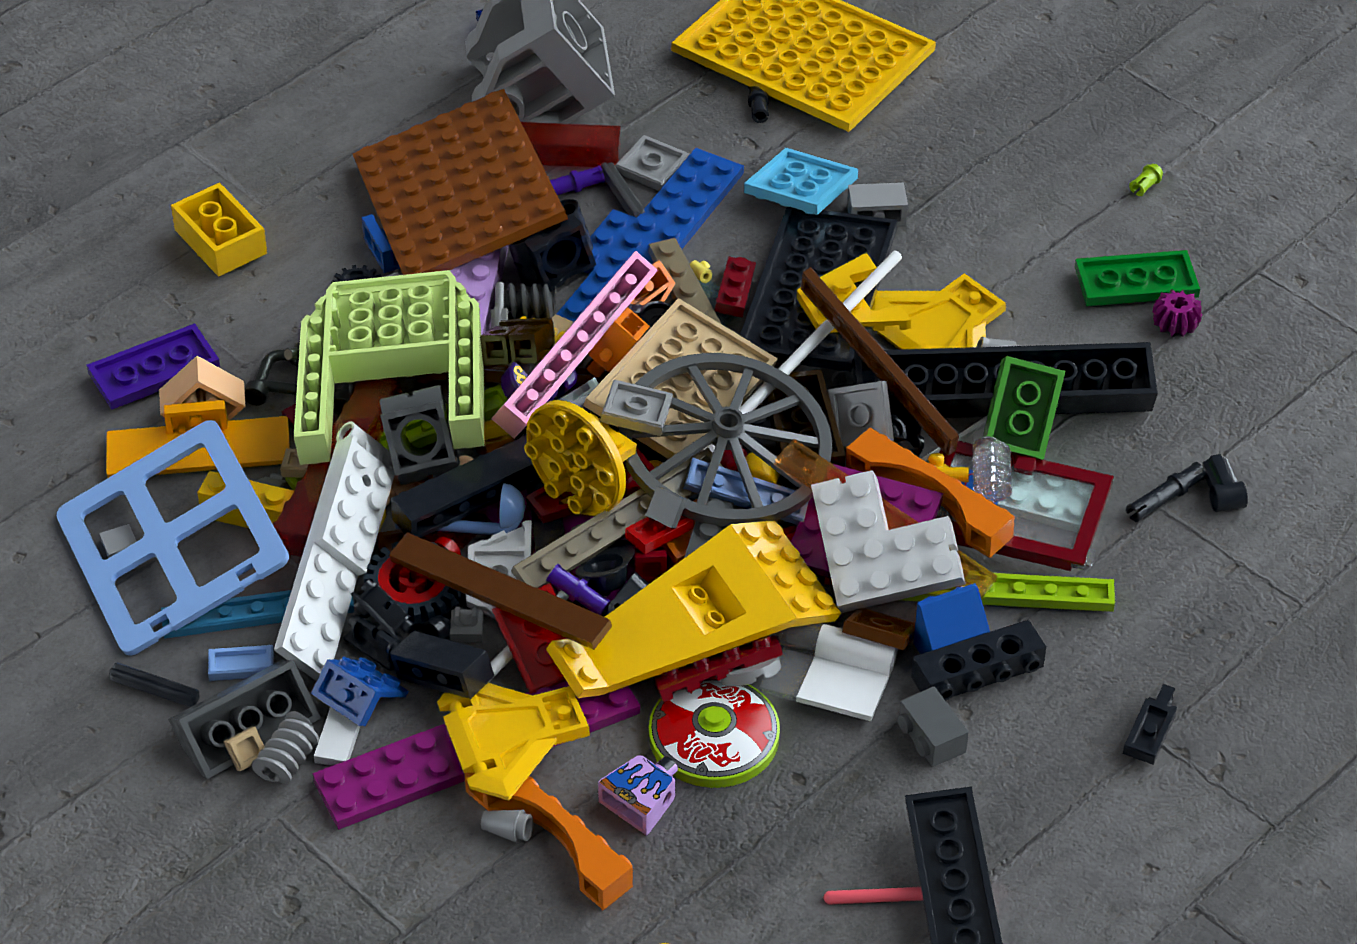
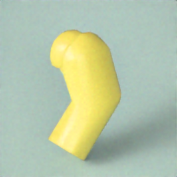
M694 260L690 263L699 281L708 283L712 279V272L708 269L710 268L708 262L701 261L699 263Z

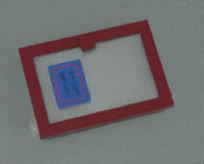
M958 441L956 451L950 455L945 454L940 449L939 453L944 455V463L949 467H968L969 482H961L963 485L976 493L982 494L986 499L1008 510L1010 514L1015 516L1013 538L995 554L1066 571H1071L1072 568L1084 570L1085 566H1093L1096 549H1092L1091 546L1113 484L1114 476L963 441ZM940 506L936 519L949 516L957 545L973 548L965 543L962 531L956 520L943 506Z

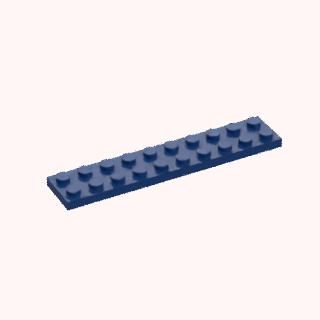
M695 148L645 207V212L635 219L556 315L574 322L635 251L650 264H653L654 262L648 252L649 244L676 238L681 249H683L744 174V165Z

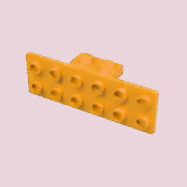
M225 400L164 405L166 426L107 432L106 473L107 478L111 477L207 420H213L218 424L242 468L282 464L286 449H290L288 417L279 416L228 421ZM202 447L156 475L217 470L207 449Z

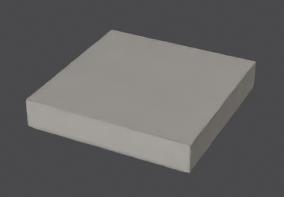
M643 135L615 167L621 176L660 191L690 153Z
M613 380L600 422L661 436L672 403L673 394Z
M887 381L828 389L843 448L849 446L868 428H872L894 441Z

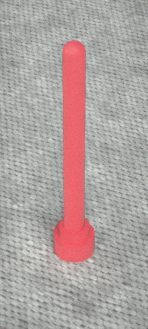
M920 887L827 891L823 897L825 903L829 905L923 901Z

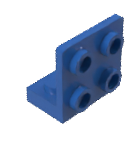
M342 657L341 660L327 659L311 694L358 726H366L380 697H406L409 691L400 686L401 681L395 676L387 673L382 674L376 670L377 665L374 662L362 657L359 660Z

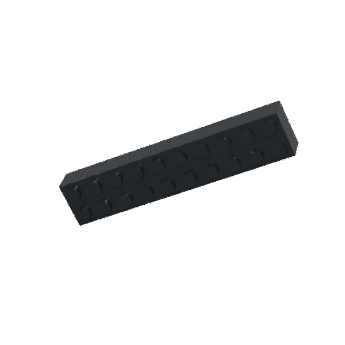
M1151 342L884 350L944 418L987 416L1001 359L1006 356L1065 371L1055 414L1153 411L1158 395ZM854 351L853 385L881 381ZM888 389L890 411L894 409L906 410Z

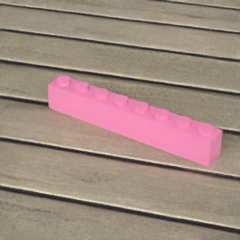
M635 251L491 419L515 439L527 426L531 414L551 398L658 270Z

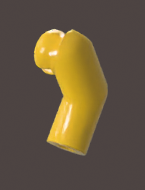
M932 453L929 455V463L936 466L937 469L952 478H956L960 482H969L968 467H949L944 463L943 454Z

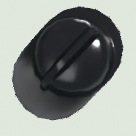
M620 540L582 563L576 569V575L583 577V579L588 581L587 585L606 598L626 583L627 565L636 552L635 546L629 541Z

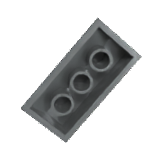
M281 660L168 720L184 752L203 777L208 779L234 765L223 741L253 726L256 727L265 746L266 742L271 739L273 732L278 729L279 724L285 720L287 713L291 711L299 712L307 717L311 723L321 719L294 660Z

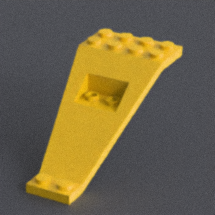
M776 521L730 524L605 617L610 619L612 627L595 650L570 639L553 640L546 650L577 698H585L610 693L790 627L835 622L841 615V611Z

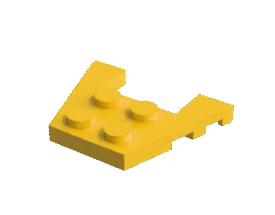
M866 253L820 278L843 303L857 288L854 283L864 281L877 267ZM800 287L797 289V300L815 329H817L826 318ZM863 298L850 311L863 327H872L874 331H884L885 326L899 325L900 330L911 329V319L901 304L872 311ZM834 328L830 333L838 331Z

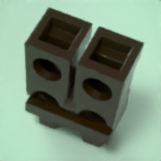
M552 318L501 320L499 326H495L480 335L483 365L510 364L511 362H516L517 364L540 362V352L542 350H549L555 345V330Z

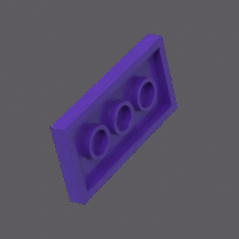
M194 323L87 364V370L112 410L159 392L161 387L196 356L219 368L220 360Z

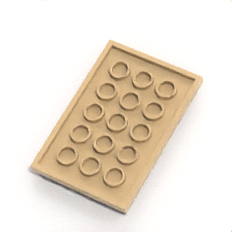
M678 298L586 397L583 406L601 417L613 380L635 384L643 375L656 366L682 356L700 353H726L759 360L775 367L777 358ZM700 370L721 406L730 407L742 373L725 370ZM689 373L672 377L654 387V389L672 393L673 397L713 414ZM752 376L742 404L762 380ZM670 408L665 425L701 423L703 421ZM707 433L635 439L669 459Z

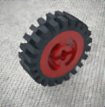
M398 542L391 544L392 550L396 547ZM386 547L380 549V557L374 554L371 558V564L367 565L364 583L368 580H371L373 583L377 582L392 597L384 606L387 610L396 602L412 617L411 621L414 623V626L408 633L415 631V625H421L422 632H424V623L437 615L447 617L449 620L451 619V610L459 607V602H462V592L392 562L389 557L391 552ZM427 579L434 584L429 590L427 588ZM398 581H399L400 592H398L397 590H395V589L393 588V586H394Z

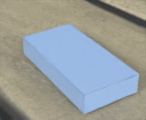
M273 645L208 649L209 681L246 679L274 664Z

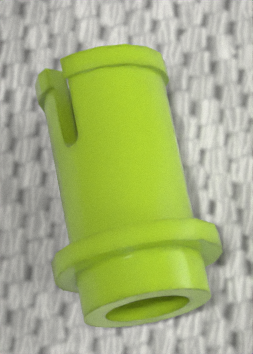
M1157 164L1144 166L1142 173L1130 182V190L1134 193L1140 187L1136 195L1143 196L1153 184L1160 183L1163 176L1160 166Z

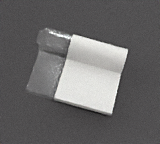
M823 623L790 627L774 634L776 638H779L783 655L779 656L781 669L774 676L768 679L763 678L759 686V692L872 721L893 670L898 652L897 648L842 633V628Z

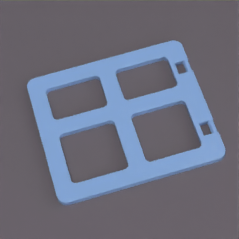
M213 420L202 422L63 504L58 509L56 515L120 649L124 654L130 656L138 654L158 642V639L171 631L180 629L245 590V587L255 581L262 580L284 567L289 560V553L222 430ZM205 447L226 485L225 489L171 522L165 523L145 485L146 481L196 450ZM126 495L144 531V536L112 557L103 560L84 523V518L118 496ZM233 509H239L260 548L259 552L204 586H197L178 549V543ZM157 557L177 596V600L140 624H134L115 586V581L147 560ZM254 567L255 573L242 581L239 580L238 576ZM169 619L170 623L154 632V626Z

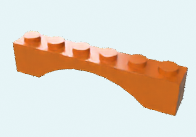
M868 428L846 447V468L861 472L873 470L875 475L943 493L941 506L956 520L962 531L965 543L988 558H991L1013 538L1015 516L1010 514L1008 510L997 506L982 494L976 493L963 485L956 478L950 477L937 469L933 464L922 460L909 449L903 448L890 440L886 435Z
M464 773L466 792L486 810H525L526 814L533 816L534 823L553 834L566 848L574 861L579 877L580 891L602 910H605L633 887V866L628 858L622 854L618 855L613 851L602 836L595 835L587 829L584 822L577 815H571L567 812L559 800L541 790L538 783L532 777L528 776L508 801L470 789L466 778L475 773Z

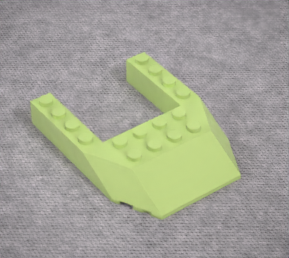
M450 270L332 282L326 290V294L315 303V311L311 316L306 315L301 321L294 441L300 465L331 462L335 383H353L355 381L382 380L385 378L412 377L415 375L449 372V426L453 448L461 449L484 446V365L480 341V308L476 299L469 297L466 293V288L456 281L455 276Z

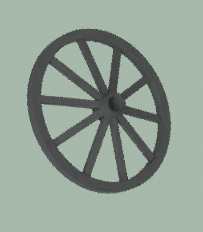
M700 353L664 362L647 372L635 383L636 385L654 389V387L672 377L689 373L713 412L712 414L673 397L670 408L703 422L664 425L661 436L707 434L650 472L640 460L637 452L624 461L634 481L652 498L656 487H663L671 491L658 481L659 478L710 444H713L715 450L697 503L687 499L681 516L701 523L726 527L730 524L776 521L804 506L813 497L811 485L824 481L832 454V437L829 424L813 396L801 384L783 371L745 356L726 353ZM700 370H725L742 373L730 407L721 406ZM752 376L775 386L789 396L745 414L739 411ZM798 405L809 419L816 437L749 424ZM617 427V432L619 431L630 440L632 438L660 437ZM750 436L818 448L817 464L808 480L804 479ZM740 443L799 489L778 502L763 506ZM724 450H731L752 506L750 509H722L706 506Z

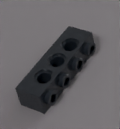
M1028 619L914 656L911 677L920 692L935 687L943 699L947 701L954 696L966 692H975L981 687L997 682H1005L1012 677L1037 671L1039 668L1044 667L1046 645Z

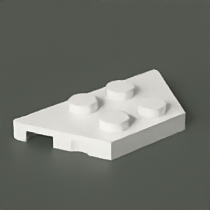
M526 520L522 522V527L508 533H505L503 530L494 534L488 540H481L469 545L468 559L515 578L511 572L513 566L531 556L532 521ZM466 594L468 608L477 607L478 610H483L484 615L495 619L492 609L495 608L494 606Z

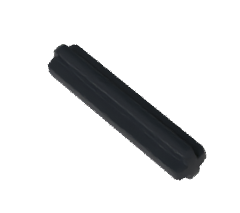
M118 662L114 663L109 672L112 681L188 707L196 705L200 698L198 689Z

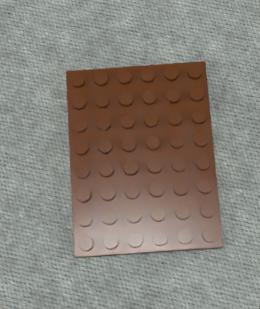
M504 89L491 92L476 101L465 103L455 110L440 114L434 119L414 125L404 132L391 135L383 141L363 147L359 151L352 153L403 275L454 269L568 219Z

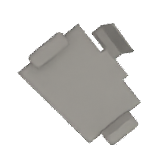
M271 473L270 477L265 476L256 480V482L281 488L284 486L283 483L287 482L282 480L281 474Z

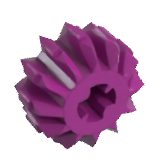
M1171 289L1168 294L1161 293L1153 305L1154 325L1160 327V332H1170L1171 337L1174 333H1178L1182 337L1187 332L1194 333L1202 319L1201 301L1195 300L1194 294L1186 295L1184 290L1176 293Z

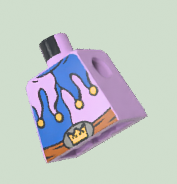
M636 756L598 782L599 803L647 836L675 798V779L673 775L678 771V767L668 756H664L656 764L644 756Z

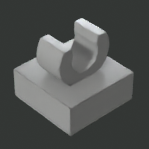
M455 607L454 610H451L450 641L482 642L483 610H478L477 607H472V610H460V607Z

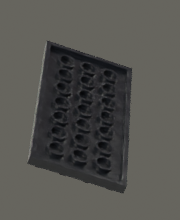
M787 207L740 336L776 357L777 362L784 363L816 330L797 300V289L801 287L803 272L812 268L821 277L866 253L875 266L878 267L889 256L897 231V220L825 210L815 215L807 214L796 208ZM863 281L856 282L854 284L856 287H858ZM880 282L864 297L870 309H872ZM839 332L829 333L799 365L852 372L854 349Z

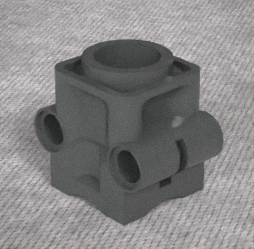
M440 385L413 391L411 396L408 393L380 399L382 411L380 416L389 446L395 476L398 475L401 486L427 480L430 475H433L435 478L454 467L461 466L457 452L458 449L453 448L449 426V406L444 399ZM419 419L429 422L437 433L436 445L429 449L414 447L406 436L408 422Z

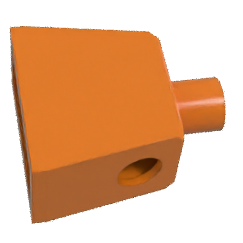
M627 307L589 351L588 354L592 359L587 363L586 369L595 377H600L605 370L610 372L633 348L650 326Z

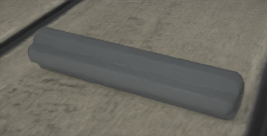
M612 162L602 163L600 174L604 173L605 182L625 212L634 217L643 214L645 210Z

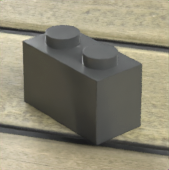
M935 687L901 700L900 712L897 717L899 727L903 733L909 734L915 743L919 755L926 757L932 767L966 753L969 732Z

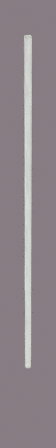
M893 251L843 302L849 311L902 259L898 251ZM826 319L778 369L789 375L834 329L832 324ZM764 382L740 407L739 411L745 414L755 410L776 387ZM710 444L706 447L709 448L712 453L715 450V446L713 444ZM575 575V577L578 578L579 580H581V579L583 578V577H579V576ZM560 591L556 595L557 597L564 600L569 598V596L563 591ZM508 645L490 662L494 677L513 658Z

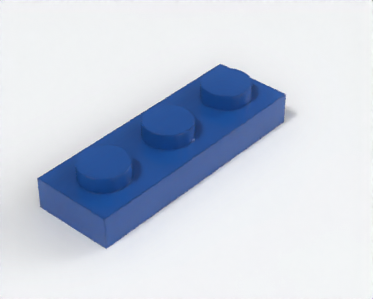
M614 209L608 214L590 236L596 265L585 271V273L590 274L637 217Z

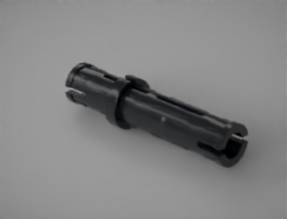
M1198 462L1192 463L1191 466L1182 472L1171 474L1167 477L1166 482L1133 503L1126 506L1127 514L1138 509L1129 518L1134 522H1139L1143 517L1174 497H1181L1186 494L1188 488L1206 478L1205 470L1199 474H1194L1203 466Z

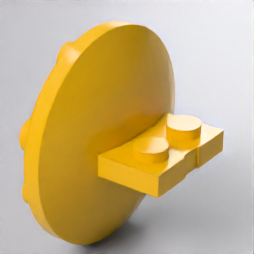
M553 400L546 402L531 414L526 428L527 443L524 446L527 456L531 458L536 472L545 484L546 493L552 498H557L564 492L575 494L561 500L562 503L568 504L569 509L574 514L581 513L596 516L603 511H611L621 502L624 496L626 475L623 462L636 453L637 444L619 431L616 432L608 424L600 422V418L592 413H588L583 408L571 402Z

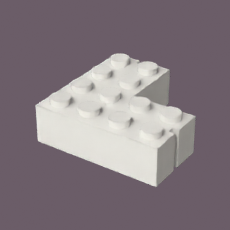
M873 470L845 476L846 483L843 484L837 478L811 485L837 607L842 613L966 584L960 556L957 553L958 547L953 525L949 516L889 530L878 479Z

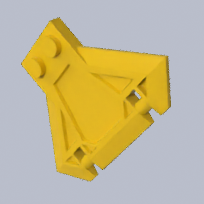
M964 273L941 291H877L871 309L875 311L898 304L902 305L911 319V329L900 330L899 325L885 326L884 331H877V334L899 350L976 347L980 337L986 338L985 326L1006 311V303Z
M487 683L471 699L445 692L437 701L440 712L451 711V713L443 716V720L463 773H475L466 778L469 788L508 801L554 745L590 736L589 725L570 686L532 696Z

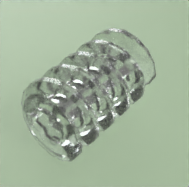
M980 437L972 446L973 490L976 493L982 494L992 503L1003 501L1012 495L1011 448L994 437Z

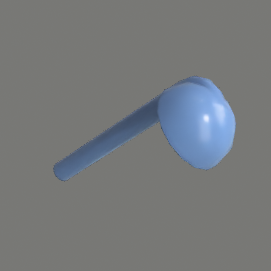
M503 483L500 499V523L458 520L437 531L494 535L503 530L505 533L517 529L523 520L526 508L524 497L513 485Z

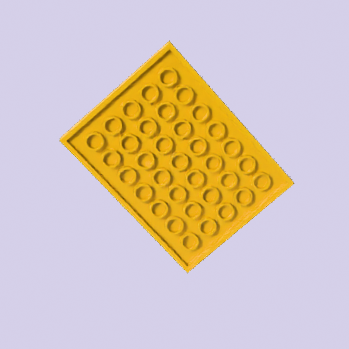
M720 0L671 42V51L749 87L757 86L777 100L850 132L935 51L936 42L842 0Z

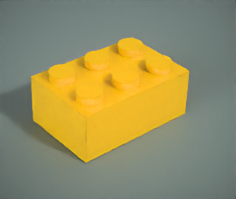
M220 182L171 205L175 231L218 277L267 254L264 228Z

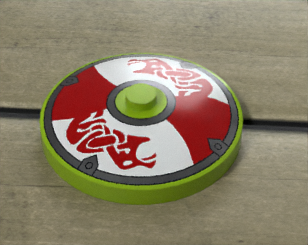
M707 678L700 684L701 688L689 693L685 689H679L672 692L674 699L664 703L661 698L658 700L649 720L650 747L657 761L661 760L664 756H668L676 763L678 771L673 776L683 782L708 788L738 785L760 774L771 763L777 752L780 735L777 712L769 699L751 685L728 687L722 685L721 682L719 683L718 680Z

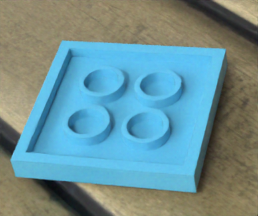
M785 148L744 183V193L753 195L758 199L779 203L784 207L796 208L807 214L818 215L847 189L848 185H851L858 179V169Z

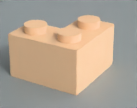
M199 356L191 360L159 389L160 415L163 417L164 405L225 400L227 420L230 421L246 407L244 381Z

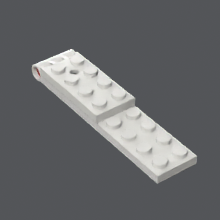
M352 421L344 424L337 433L335 449L274 647V651L287 660H294L300 670L316 681L327 659L335 658L352 599L351 593L354 592L358 576L367 573L366 568L370 563L395 475L390 451Z

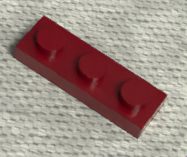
M728 257L715 305V312L743 318L756 262L749 261L743 257Z

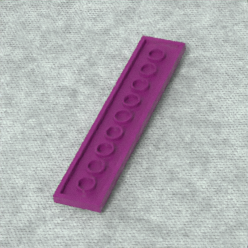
M567 681L548 688H541L535 693L530 694L526 692L525 694L533 696L570 685ZM629 686L600 696L577 698L589 725L590 733L640 714V704ZM445 723L312 773L313 782L338 830L465 781V774Z

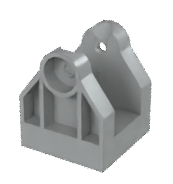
M580 0L486 1L476 28L468 34L465 40L467 59L484 77L483 81L475 87L472 93V102L487 96L491 92L504 89L523 128L562 127L615 97L604 27ZM490 52H494L492 58H488L487 54Z

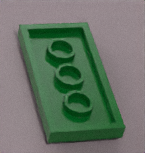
M1187 250L1077 258L1075 260V270L1086 306L1156 301L1161 293L1168 294L1171 289L1176 293L1184 290L1186 295L1194 294L1195 298H1198L1200 294V286Z

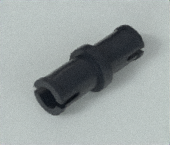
M748 86V105L752 110V119L757 123H763L768 120L767 116H769L767 107L769 96L757 86Z

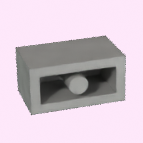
M904 182L848 185V213L896 219L897 226H906L908 202Z

